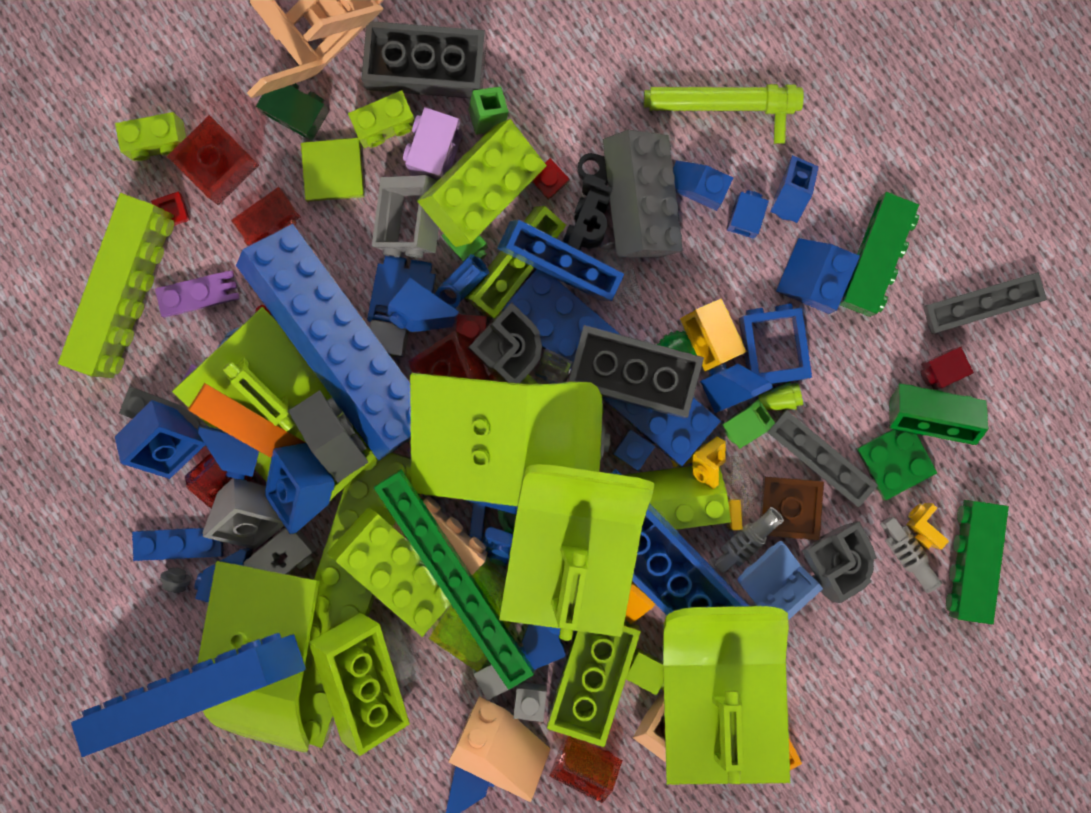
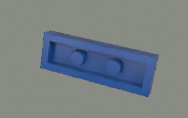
M204 528L133 531V561L224 556L223 542L203 537Z

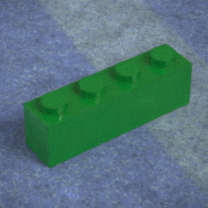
M885 192L878 198L857 255L860 257L839 304L840 306L868 317L883 311L888 300V296L885 295L888 285L894 283L898 274V269L895 268L899 258H903L909 246V242L906 241L908 233L913 231L918 223L919 215L916 213L920 204L889 192Z
M964 500L963 505L959 507L957 520L961 523L960 533L955 536L953 542V549L957 552L956 564H952L949 574L953 587L952 593H949L946 598V609L949 611L950 617L958 620L994 625L1009 506Z

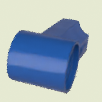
M470 254L449 277L443 280L435 295L456 309L460 302L489 274L486 264L479 257ZM444 289L454 291L456 298L447 296Z

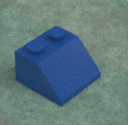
M798 238L776 292L831 314L837 311L860 256L833 244Z
M151 400L115 436L121 464L168 479L173 477L205 446L197 429L177 409Z
M307 443L273 449L264 494L289 534H294L329 505L331 493L335 486L333 476L327 472L325 467L312 453Z

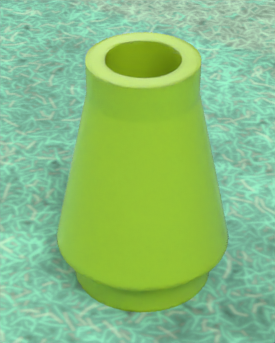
M789 381L758 395L760 402L766 410H797V406L803 405L798 382L791 384Z

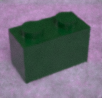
M296 83L268 92L260 97L256 107L263 115L310 141H313L329 113L323 104L325 102L323 98L309 91L308 95L298 90L299 85Z

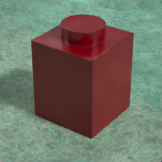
M962 347L952 348L921 363L923 370H921L922 379L927 386H932L933 390L944 388L974 373Z

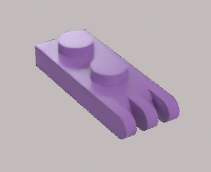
M225 271L155 288L161 317L166 318L239 300L238 293L228 295L226 293L228 290L237 288L236 282L224 284L223 281L224 279L233 278V271Z

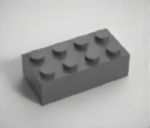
M371 21L366 26L361 80L365 88L370 91L397 93L402 90L403 93L471 99L473 90L483 89L487 45L485 30Z
M628 129L603 139L608 187L613 188L610 195V205L617 257L660 258L682 252V234L679 224L669 135Z
M584 325L568 382H590L598 387L602 397L684 419L688 418L704 357Z

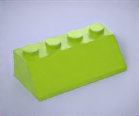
M693 466L624 474V476L642 478L654 483L650 504L675 530L731 523L727 491L720 467L719 485L714 489L695 478Z

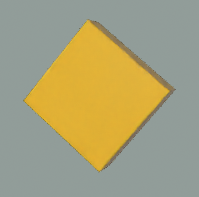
M728 499L731 523H727V527L730 530H743L741 500Z

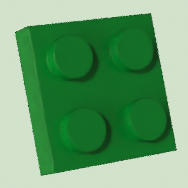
M892 429L856 448L872 480L878 485L877 489L883 500H888L937 474L916 433Z

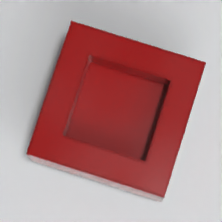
M551 158L545 162L547 166L531 181L548 200L570 181L569 177Z
M179 191L151 200L153 205L174 215L171 218L174 221V226L190 221L182 193Z
M458 314L455 343L471 345L485 330L487 316Z

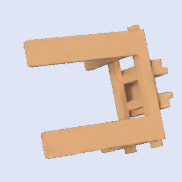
M250 0L251 5L271 29L270 33L277 41H281L299 66L261 78L247 94L254 98L315 77L383 10L380 4L384 0H299L287 14L283 12L275 0ZM304 16L312 27L302 36L294 25ZM321 38L323 42L313 50L308 42Z

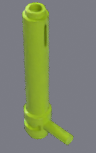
M767 84L766 87H650V90H644V108H649L650 111H764L765 114H775L774 144H785L786 114L802 111L804 101L803 88L796 87L795 84H786L785 87H779L778 84Z

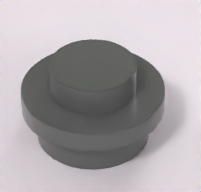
M169 568L168 571L161 573L160 581L164 590L180 593L186 590V586L191 582V577L181 568Z

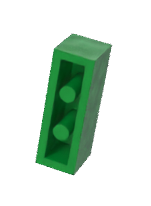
M899 383L889 402V428L977 445L989 430L987 400Z

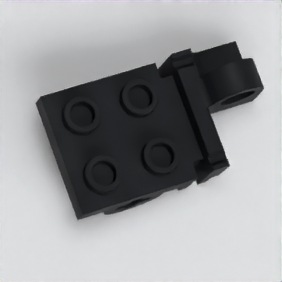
M594 153L583 155L578 162V175L583 180L582 193L587 197H580L574 212V220H577L575 226L569 224L563 239L564 243L579 251L581 247L592 249L602 243L607 228V219L604 214L613 188L607 186L605 156ZM586 161H595L599 165V171L594 175L586 174L582 169ZM587 226H594L596 229H593L592 233L587 231Z

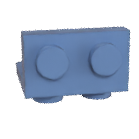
M782 541L768 548L765 554L754 564L747 567L738 578V583L757 606H771L783 609L788 613V620L823 590L820 583L799 564Z

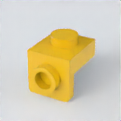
M718 436L710 442L703 444L698 451L692 454L693 475L699 482L707 484L712 489L719 485V467L726 462V441Z
M933 503L916 505L909 513L908 517L910 520L906 525L917 534L914 538L923 547L942 550L949 540L927 522L937 507Z

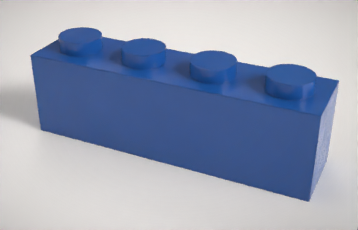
M521 220L509 222L497 248L600 301L613 300L624 276V273Z

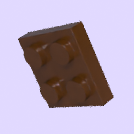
M763 476L760 517L770 507H773L784 519L783 523L778 525L767 536L820 540L824 481Z

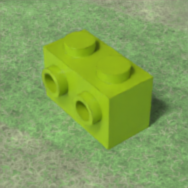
M402 90L348 113L358 139L364 148L377 147L390 137L408 134L412 131L415 121Z
M174 112L115 123L120 152L133 161H145L150 159V156L160 154L171 156L178 154L181 150L188 149L184 122Z

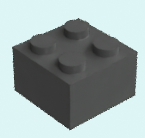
M319 390L288 411L312 453L337 482H340L368 463L363 453L367 447L357 433L353 435L355 433L353 430L354 426L346 415L342 414L339 416L342 411L333 398L327 400Z

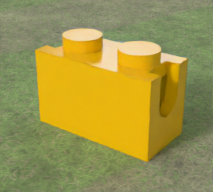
M722 299L700 307L680 318L697 356L704 357L702 363L704 371L747 352Z

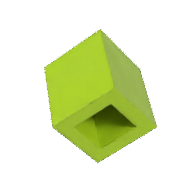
M636 648L626 680L657 696L660 689L664 690L663 661Z

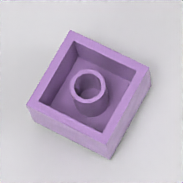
M424 107L422 116L417 115L414 121L413 133H415L412 144L408 143L406 145L403 160L406 161L405 165L411 176L426 175L439 180L452 167L463 132L459 118Z

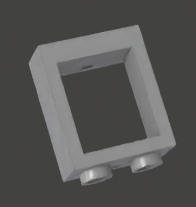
M426 175L380 178L372 247L383 250V255L395 257H400L401 253H405L406 256L422 258L423 253H436L439 227L420 204L418 205L414 242H398L404 196L420 195L421 197L438 180Z

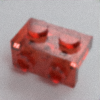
M277 187L231 221L245 239V244L250 246L291 224L296 226V220L301 218V216L283 190Z

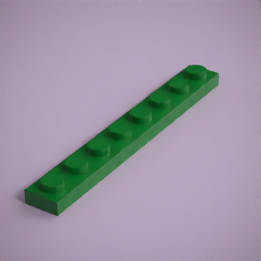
M402 469L374 486L375 491L507 689L510 690L532 677L535 672L534 668L502 620H499V615Z

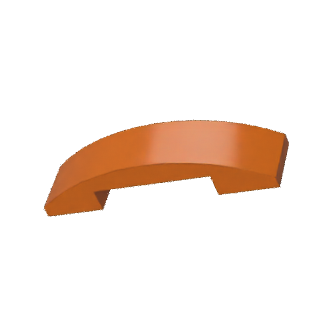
M204 383L188 408L193 414L272 458L274 448L306 443Z

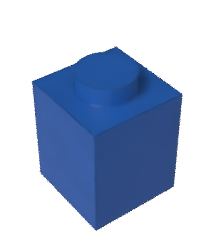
M747 190L745 193L740 192L736 198L727 231L754 239L759 234L769 200L763 199V195L755 191Z
M630 429L612 454L633 469L639 471L655 446Z

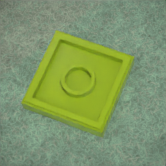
M358 138L301 143L305 200L307 202L365 197L361 147Z

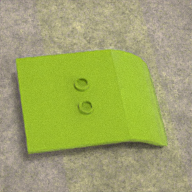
M263 307L253 314L172 390L185 405L190 407L198 392L206 383L306 442L288 411L319 390L327 400L332 398L277 321ZM200 418V419H201L202 421H204L209 427L217 428L216 426H214V425L210 424L209 422L205 421L204 419ZM354 428L353 430L355 433L353 435H355L356 433L359 435L357 430ZM360 435L359 437L367 447L363 453L368 463L340 482L334 479L335 486L330 500L375 458V455ZM259 452L255 470L267 482L271 458Z
M418 373L410 374L411 484L418 494L518 506L524 473L529 465H556L600 471L603 403L602 395L594 384L590 382L519 384Z
M541 464L529 465L524 473L518 501L499 620L560 628L559 638L565 641L572 640L573 630L622 637L642 525L653 496L654 483L637 477Z
M216 561L197 664L212 659L213 664H215L214 658L233 649H236L237 654H239L237 649L241 648L242 645L258 639L261 641V639L279 632L281 638L292 634L295 635L305 664L320 581ZM304 671L203 710L205 717L213 725L223 730L294 751L308 752L309 741L302 726L299 710V696Z
M771 606L692 607L673 611L666 616L663 630V681L667 785L790 783L786 679L789 620L786 611Z

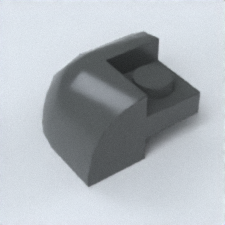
M511 303L485 328L467 349L500 382L520 384L540 360L542 344L540 332L534 323Z
M860 521L838 527L821 536L820 540L802 550L814 573L812 577L823 588L820 592L836 603L846 601L865 589L872 582L870 578L874 571V559H877Z

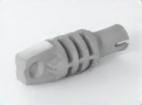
M770 507L755 523H747L743 530L737 532L721 547L724 553L718 558L715 566L722 573H725L735 563L740 567L766 543V536L783 523L782 515L776 509Z
M889 517L881 522V527L888 535L885 542L904 569L915 575L926 593H930L940 587L942 581L938 579L927 563L929 560L928 555L914 538L907 526L901 527L894 517Z

